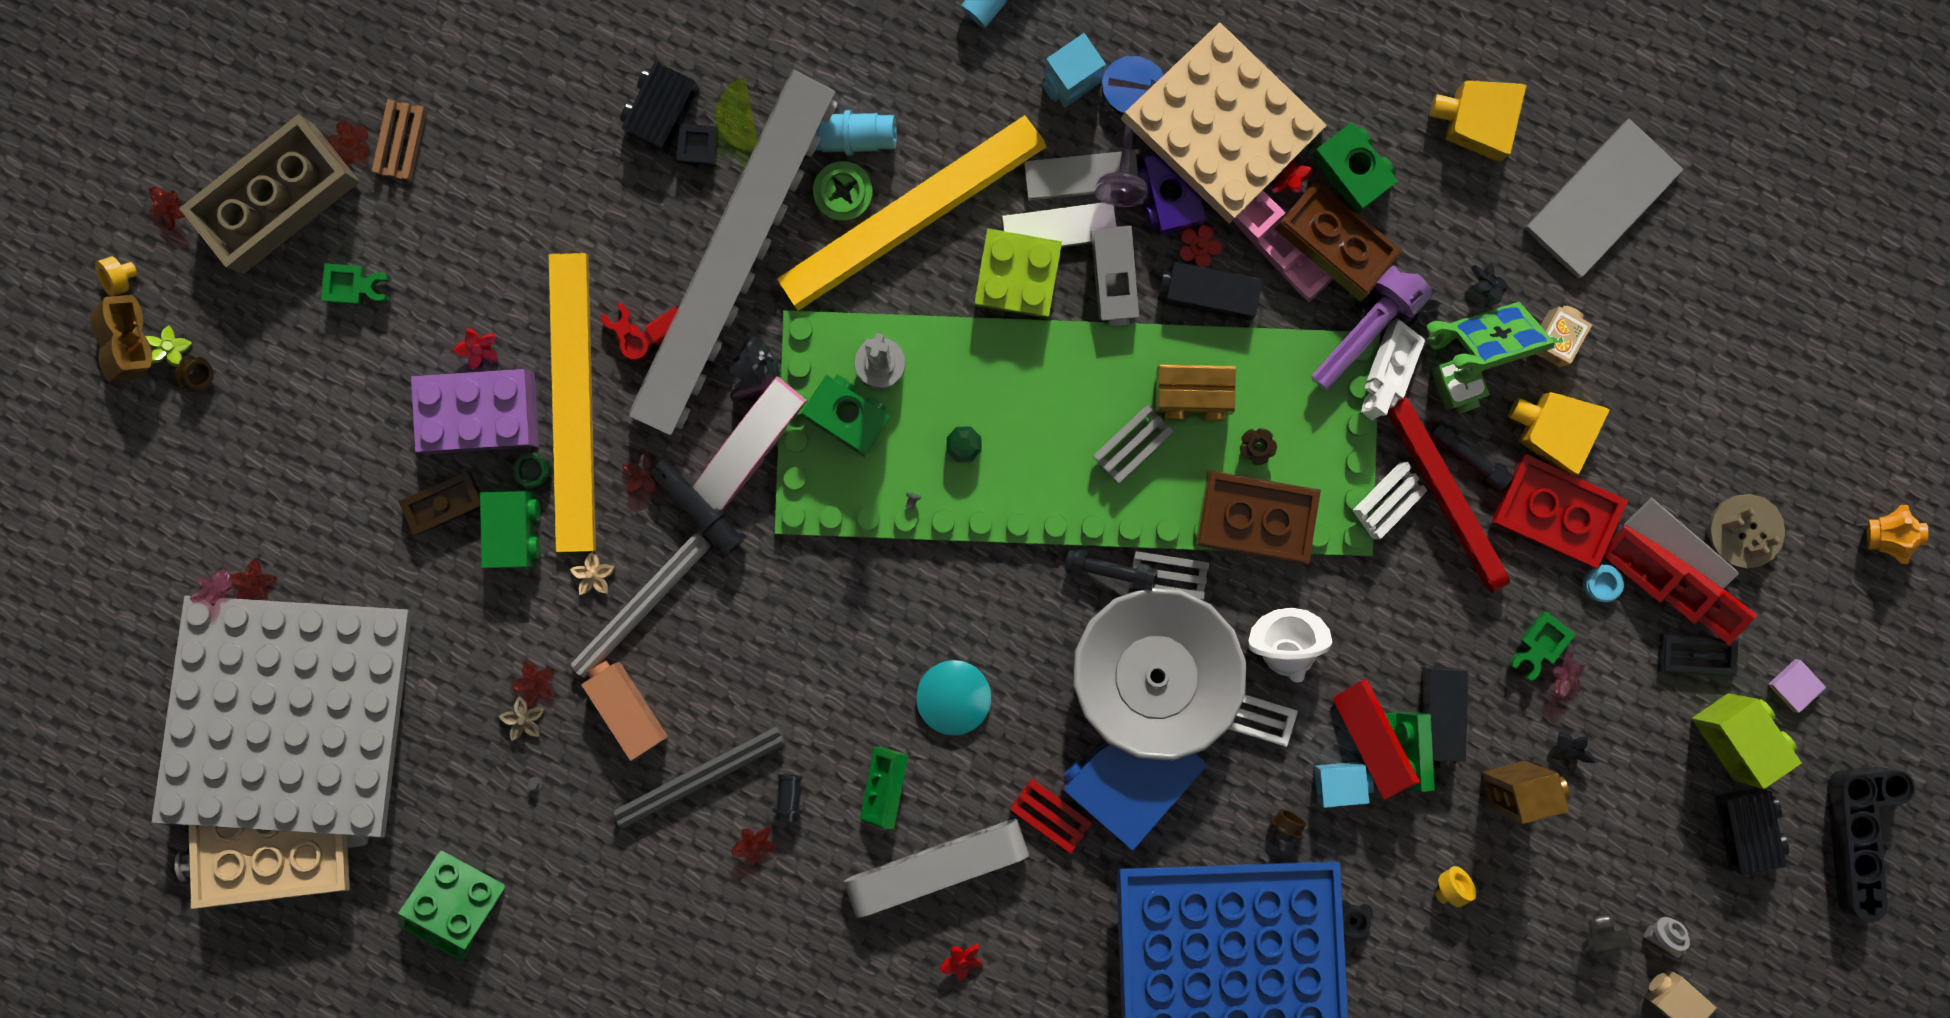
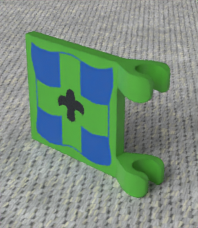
M1520 302L1452 323L1433 321L1427 325L1429 334L1435 336L1427 339V343L1431 348L1435 350L1441 349L1457 337L1471 354H1459L1453 358L1455 367L1461 369L1454 371L1453 376L1460 383L1469 382L1483 370L1555 348L1553 339Z

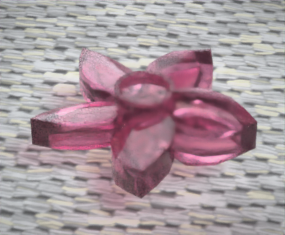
M224 568L217 571L212 578L199 577L198 584L202 590L196 592L189 599L192 602L206 599L210 606H214L219 598H224L225 595L232 592L235 586L229 581L227 569Z
M1567 652L1564 668L1555 667L1553 670V675L1558 679L1555 684L1556 696L1564 697L1570 691L1580 692L1581 683L1578 675L1586 665L1574 664L1573 653Z

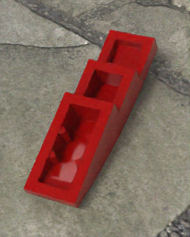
M1624 525L1610 541L1603 556L1660 603L1665 599L1694 624L1700 621L1729 646L1758 616L1697 569L1627 525Z

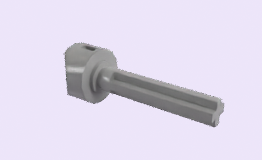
M876 333L875 338H867L865 343L859 347L855 355L854 365L858 378L864 386L874 391H886L900 382L905 372L906 361L903 350L896 342L884 338L882 334Z

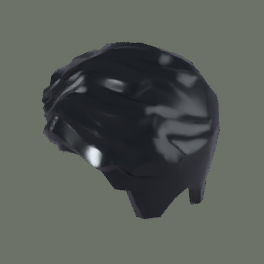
M751 335L746 339L744 351L740 352L734 359L735 363L729 367L730 374L739 377L741 380L735 385L734 391L730 393V398L733 402L760 398L776 376L778 377L780 374L778 361L773 356L770 347L758 337Z

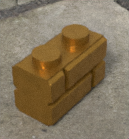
M1159 364L1156 370V413H1165V420L1171 421L1187 420V414H1202L1203 421H1225V415H1231L1235 412L1236 366Z

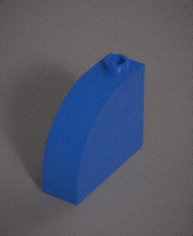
M1106 742L1094 750L1082 764L1076 760L1063 775V778L1066 780L1063 789L1131 850H1134L1208 764L1195 753L1174 761L1139 759Z

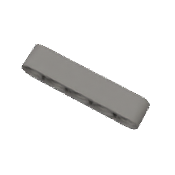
M1011 819L853 875L843 882L855 916L860 918L1014 864L1027 858L1029 852L1017 819Z

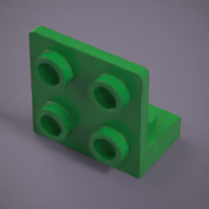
M440 851L399 911L398 927L464 963L472 951L475 935L504 892L505 885L448 853Z

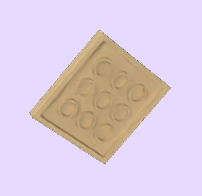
M1218 23L1141 96L1121 118L1229 224L1327 126L1221 23Z
M189 825L191 909L350 890L347 835Z

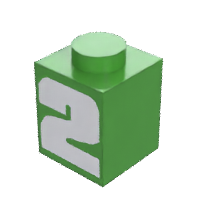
M1453 360L1431 368L1430 371L1445 411L1457 408L1459 414L1481 406L1478 399L1490 395L1482 373H1479L1469 382L1460 383L1453 376V372L1461 369L1455 367Z

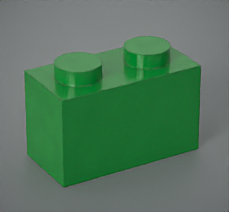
M480 492L481 568L535 567V559H539L541 556V541L539 537H535L534 522H538L540 519V503L538 499H534V492Z

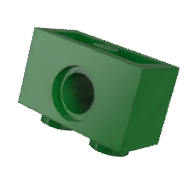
M1351 122L1318 147L1310 157L1347 205L1359 213L1395 185L1398 180L1394 176L1396 170L1392 163L1384 156L1380 158L1373 149V141L1367 131L1362 127L1357 128ZM1349 159L1360 160L1365 167L1364 174L1358 175L1353 173L1349 168Z
M837 374L833 379L825 375L802 410L801 416L865 457L889 421L890 416L885 413L887 406L870 395L865 400L855 394L853 390L856 386ZM849 403L857 408L859 415L855 421L845 423L837 417V409L843 404Z

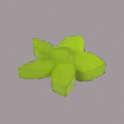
M169 325L163 329L161 339L155 336H146L151 348L155 349L152 351L151 364L161 362L166 358L170 365L179 367L181 354L185 353L192 345V342L184 338L175 339L174 332Z

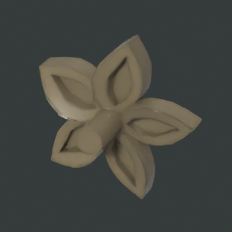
M519 696L514 704V712L508 711L498 717L504 723L512 725L510 729L511 741L519 738L524 731L530 736L540 737L539 728L533 721L541 717L544 709L535 707L528 710L526 701Z

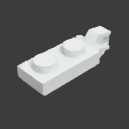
M1398 318L1388 323L1366 380L1365 390L1369 394L1364 399L1361 413L1371 420L1387 415L1389 408L1394 407L1398 400L1404 398L1425 342L1424 338Z

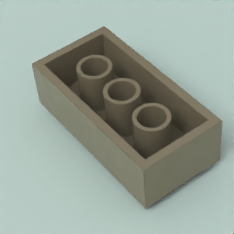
M298 114L179 209L226 268L245 274L360 183V181L315 124Z

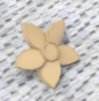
M590 552L585 559V567L576 566L570 569L575 577L583 579L579 585V595L588 593L593 587L598 592L608 594V585L603 578L610 576L616 567L607 564L600 565L599 558L593 552Z

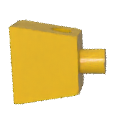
M1464 81L1457 88L1455 98L1436 94L1433 98L1429 115L1449 121L1446 140L1501 162L1511 154L1526 85Z
M1549 392L1542 394L1536 405L1518 397L1513 403L1508 417L1525 425L1519 443L1550 465L1569 474L1579 475L1610 410L1602 406Z

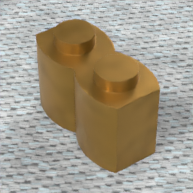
M133 295L105 297L92 310L90 315L92 334L101 346L99 349L101 371L109 382L137 379L150 368L152 363L151 346L141 331L143 327L142 309Z

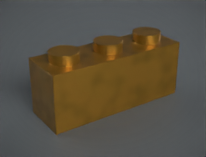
M1527 761L1482 772L1491 808L1522 824L1569 812L1566 800L1570 799L1569 788L1565 779L1560 777L1559 773Z

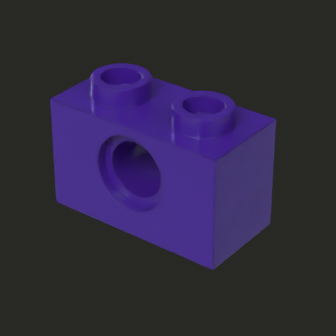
M1158 154L1144 157L1141 164L1142 169L1137 170L1140 189L1142 192L1148 191L1151 205L1146 206L1150 228L1156 227L1158 236L1202 226L1206 218L1200 195ZM1164 185L1174 186L1179 192V199L1176 201L1165 200L1160 194V188Z

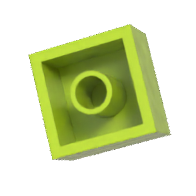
M987 228L975 306L1048 319L1062 241Z
M1728 693L1691 718L1734 781L1765 789L1802 764L1795 753L1797 751L1795 742L1787 733L1778 729L1773 721L1776 718L1773 710L1761 699Z

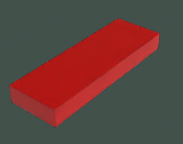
M1368 680L1359 681L1332 698L1384 800L1390 799L1420 782Z

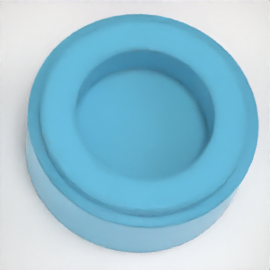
M1599 565L1598 569L1590 568L1586 572L1583 579V588L1587 596L1592 600L1611 602L1621 595L1624 588V580L1622 574L1615 567Z

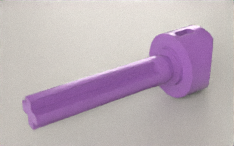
M1391 266L1375 285L1382 299L1374 305L1311 375L1314 383L1318 384L1324 391H1327L1395 317L1397 312L1413 317L1431 298L1433 291L1419 274L1400 273L1395 266Z

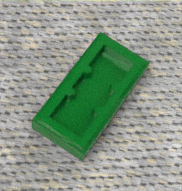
M874 746L860 815L861 821L883 829H894L908 759L907 754Z

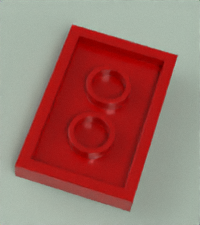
M1521 454L1512 474L1513 478L1505 489L1491 523L1590 568L1598 569L1628 500L1530 455Z

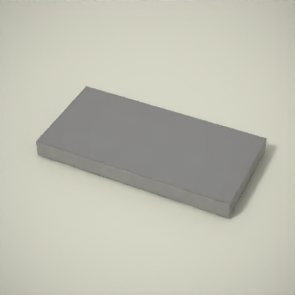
M1628 119L1524 229L1579 279L1588 272L1684 169L1633 121Z

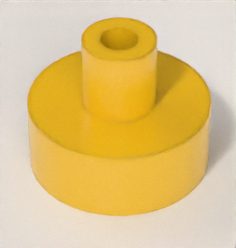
M113 256L95 262L97 277L103 289L111 297L127 292L129 290L128 279L137 276V270L132 262L120 265Z
M1453 866L1439 875L1438 883L1440 889L1436 890L1435 895L1442 904L1449 901L1452 905L1460 908L1476 898L1475 885L1463 869Z

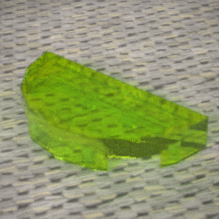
M744 77L731 82L728 85L729 88L722 93L719 102L717 101L715 120L721 135L733 147L745 152H753L758 138L747 81Z

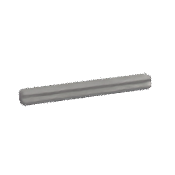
M695 533L571 663L572 669L583 678L589 676L587 672L598 666L711 547L710 542L704 536Z

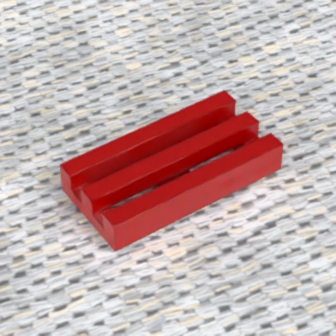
M1033 778L1029 780L1010 807L1011 811L1069 853H1072L1078 841L1083 838L1086 830L1093 824L1090 819ZM1034 789L1081 825L1078 829L1074 828L1030 796L1031 791ZM1025 801L1072 836L1070 840H1066L1021 807L1023 802Z

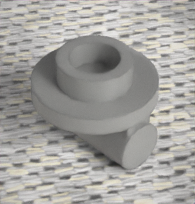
M1669 917L1660 918L1654 925H1650L1644 933L1645 939L1677 958L1690 946L1687 929L1682 923Z

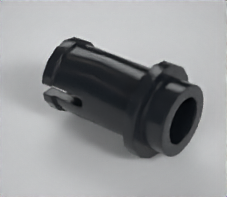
M778 774L777 808H773V812L776 813V820L797 822L799 814L803 813V810L799 809L802 776Z

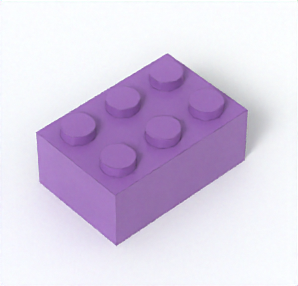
M526 369L411 376L415 452L440 454L539 447L535 373Z

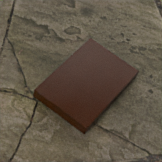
M1318 179L1313 182L1275 227L1277 232L1360 302L1370 293L1377 284V281L1384 275L1402 251Z
M1209 470L1195 545L1309 565L1321 490Z

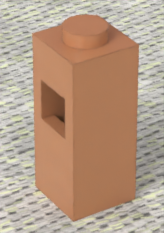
M604 661L587 672L591 679L581 685L630 761L668 737L620 662L610 666L607 661Z

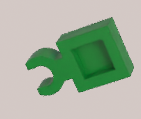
M324 263L321 301L363 306L364 295H367L372 300L385 303L390 301V297L385 294H378L376 286L382 281L391 282L392 278L380 272L373 273L366 278V268L362 266Z
M1541 611L1519 640L1527 646L1526 650L1513 655L1509 661V666L1516 669L1522 661L1527 660L1530 664V669L1524 678L1532 681L1541 672V661L1544 659L1547 663L1554 664L1576 634L1548 612Z

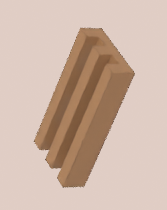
M387 99L372 167L373 173L412 182L427 114L425 107L412 106L409 103H398L395 100ZM397 111H400L388 168H385ZM409 114H414L402 171H399L397 169Z

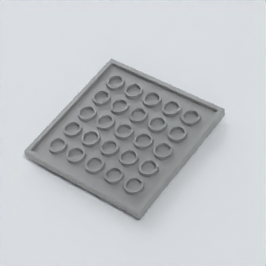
M184 596L151 823L385 837L412 611L407 609Z

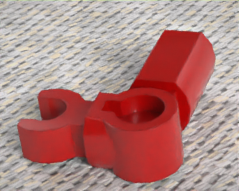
M622 303L617 304L618 309L622 313V317L618 322H611L605 313L600 316L601 321L606 327L616 331L615 339L620 345L622 354L634 362H641L650 356L653 346H661L678 308L676 306L644 326L646 329L644 332H641L637 325H631V312Z

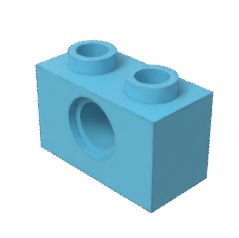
M1083 33L1046 58L1044 79L1046 81L1042 83L1043 88L1053 102L1059 100L1065 108L1101 83L1106 63L1085 33Z

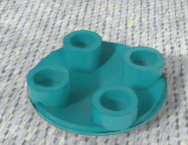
M958 660L944 661L930 668L922 677L916 694L917 707L923 720L935 731L946 735H961L974 730L983 722L990 708L991 691L984 675L973 665Z

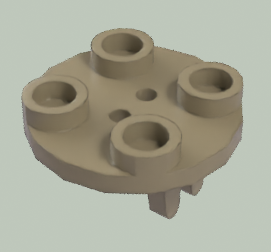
M1752 494L1732 496L1720 503L1706 526V534L1714 551L1730 565L1742 569L1761 567L1773 560L1781 550L1786 534L1784 520L1777 507L1764 497ZM1751 523L1754 524V529L1750 528ZM1740 533L1743 534L1742 539L1739 538Z

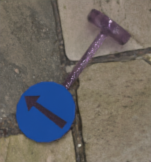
M1125 56L1115 60L1105 70L1101 82L1102 95L1113 110L1123 115L1164 74L1161 68L1151 60L1140 56ZM1126 123L1119 172L1101 176L1095 188V195L1100 201L1118 207L1138 206L1147 200L1148 195L1146 182L1142 178L1129 173L1133 130Z

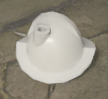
M1285 608L1274 610L1262 616L1252 627L1247 645L1250 651L1263 656L1269 668L1280 675L1289 676L1294 682H1302L1306 671L1311 668L1316 660V656L1329 651L1332 646L1330 629L1320 617L1307 610Z

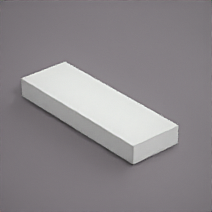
M1113 201L1002 216L1004 231L1062 241L1061 247L1092 243L1091 229L1116 227Z

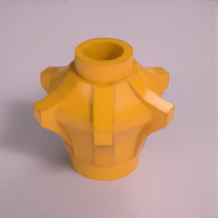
M1900 505L1894 512L1887 516L1879 517L1878 520L1867 521V548L1878 549L1879 552L1887 553L1893 556L1900 564H1908L1911 555L1919 546H1927L1928 544L1927 523H1919L1912 516L1908 505Z

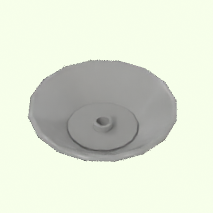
M1144 589L1113 599L1089 621L1075 649L1073 686L1084 717L1108 744L1139 759L1174 761L1206 750L1232 726L1245 697L1246 660L1235 630L1211 604L1182 590ZM1155 670L1160 671L1164 677L1163 682L1154 683L1150 678L1151 672Z

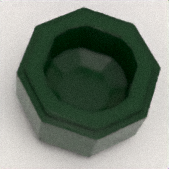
M971 426L956 427L946 437L947 453L957 463H971L982 452L981 436Z
M537 452L520 454L512 466L514 480L526 489L544 487L552 476L550 461Z

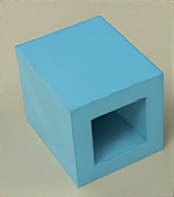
M1347 762L1314 766L1317 802L1322 807L1369 803L1368 793H1373L1374 782L1370 771L1366 770V765L1360 762Z

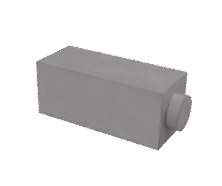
M1132 226L1091 229L1099 319L1108 320V326L1130 325V318L1139 317Z

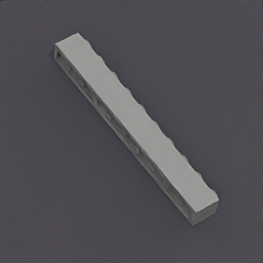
M796 70L790 72L629 411L630 417L669 435L672 434L675 427L682 429L690 412V409L685 407L691 393L696 396L699 394L706 379V375L701 373L707 360L714 362L723 342L717 338L723 326L730 328L739 308L734 306L739 292L746 294L755 276L754 273L750 272V269L756 258L760 260L764 258L770 246L771 239L766 237L772 224L779 226L788 206L782 202L788 190L796 191L803 177L804 171L799 169L805 155L812 157L821 138L815 133L821 121L829 122L836 108L837 102L832 100L835 91Z

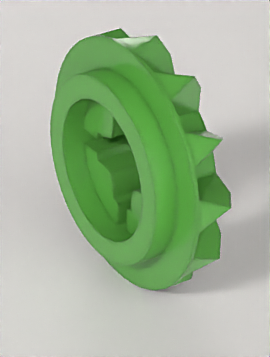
M839 161L831 163L819 172L814 181L813 196L819 210L830 219L847 222L850 219L861 217L862 213L871 204L873 192L871 180L860 166L852 162ZM834 179L844 187L853 185V188L849 191L852 204H849L842 197L830 202L837 193Z

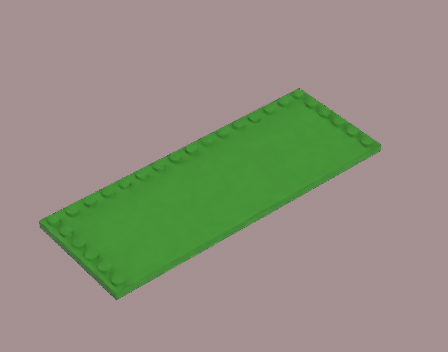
M783 310L781 379L809 401L825 375L834 379L838 374L856 386L853 390L855 394L865 400L870 395L887 406L885 413L890 418L866 456L863 457L803 418L801 412L806 404L803 406L778 440L775 534L1224 551L1195 545L1206 478L1210 470L1321 490L1311 554L1373 556V539L1357 518L1353 509L1375 488L1377 418L1371 420L1361 413L1364 399L1369 394L1365 390V385L1367 384L1366 380L1379 349L1380 333L1327 391H1324L1318 384L1312 381L1311 375L1351 331L1130 323V325L1108 326V322ZM876 333L882 334L884 338L896 342L903 350L906 361L905 372L900 382L886 391H874L864 386L858 378L854 365L855 355L859 347L865 343L867 338H875ZM1159 364L1236 366L1235 412L1231 415H1225V421L1219 422L1203 421L1202 414H1187V420L1183 421L1165 420V413H1156L1157 367ZM849 403L841 405L836 412L837 417L845 423L855 421L859 415L857 408ZM1148 404L1156 415H1159L1163 422L1174 432L1118 484L1092 456ZM1146 416L1103 457L1109 462L1151 420ZM971 426L981 436L982 452L971 463H957L947 453L946 437L956 427ZM1156 427L1114 469L1119 473L1162 432ZM1265 428L1273 434L1272 439L1277 443L1276 454L1270 457L1265 464L1255 465L1252 461L1245 460L1240 453L1241 438L1250 429ZM1259 442L1255 444V448L1257 450H1260L1262 448V445ZM907 492L921 497L920 500H917L914 510L905 507L908 500ZM1374 507L1367 513L1368 517L1374 512Z

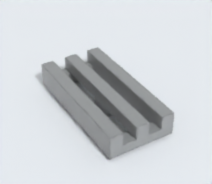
M1147 404L1092 457L1119 484L1174 431ZM1147 416L1151 422L1108 462L1103 456ZM1157 427L1162 433L1118 473L1114 467Z
M1134 551L1133 568H1137L1141 560L1199 569L1198 576L1158 570L1157 575L1158 578L1197 583L1196 591L1155 585V588L1182 590L1198 599L1204 600L1209 562ZM1130 582L1129 588L1133 589L1134 583Z

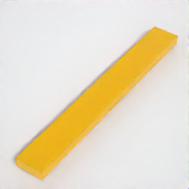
M1024 115L777 278L796 309L798 311L1045 149L1047 146L1044 139Z
M586 253L549 254L556 552L596 551L589 255Z

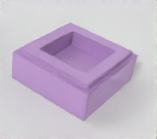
M1798 659L1791 662L1768 684L1793 712L1797 713L1801 712L1826 688L1812 671Z

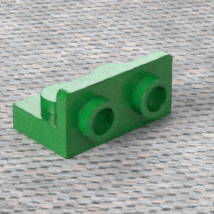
M1414 712L1385 713L1420 781L1407 790L1419 792L1435 791L1431 714Z

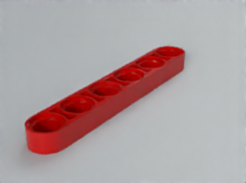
M1404 396L1403 399L1397 401L1394 407L1389 408L1387 415L1487 590L1493 594L1510 584L1509 576L1412 404Z

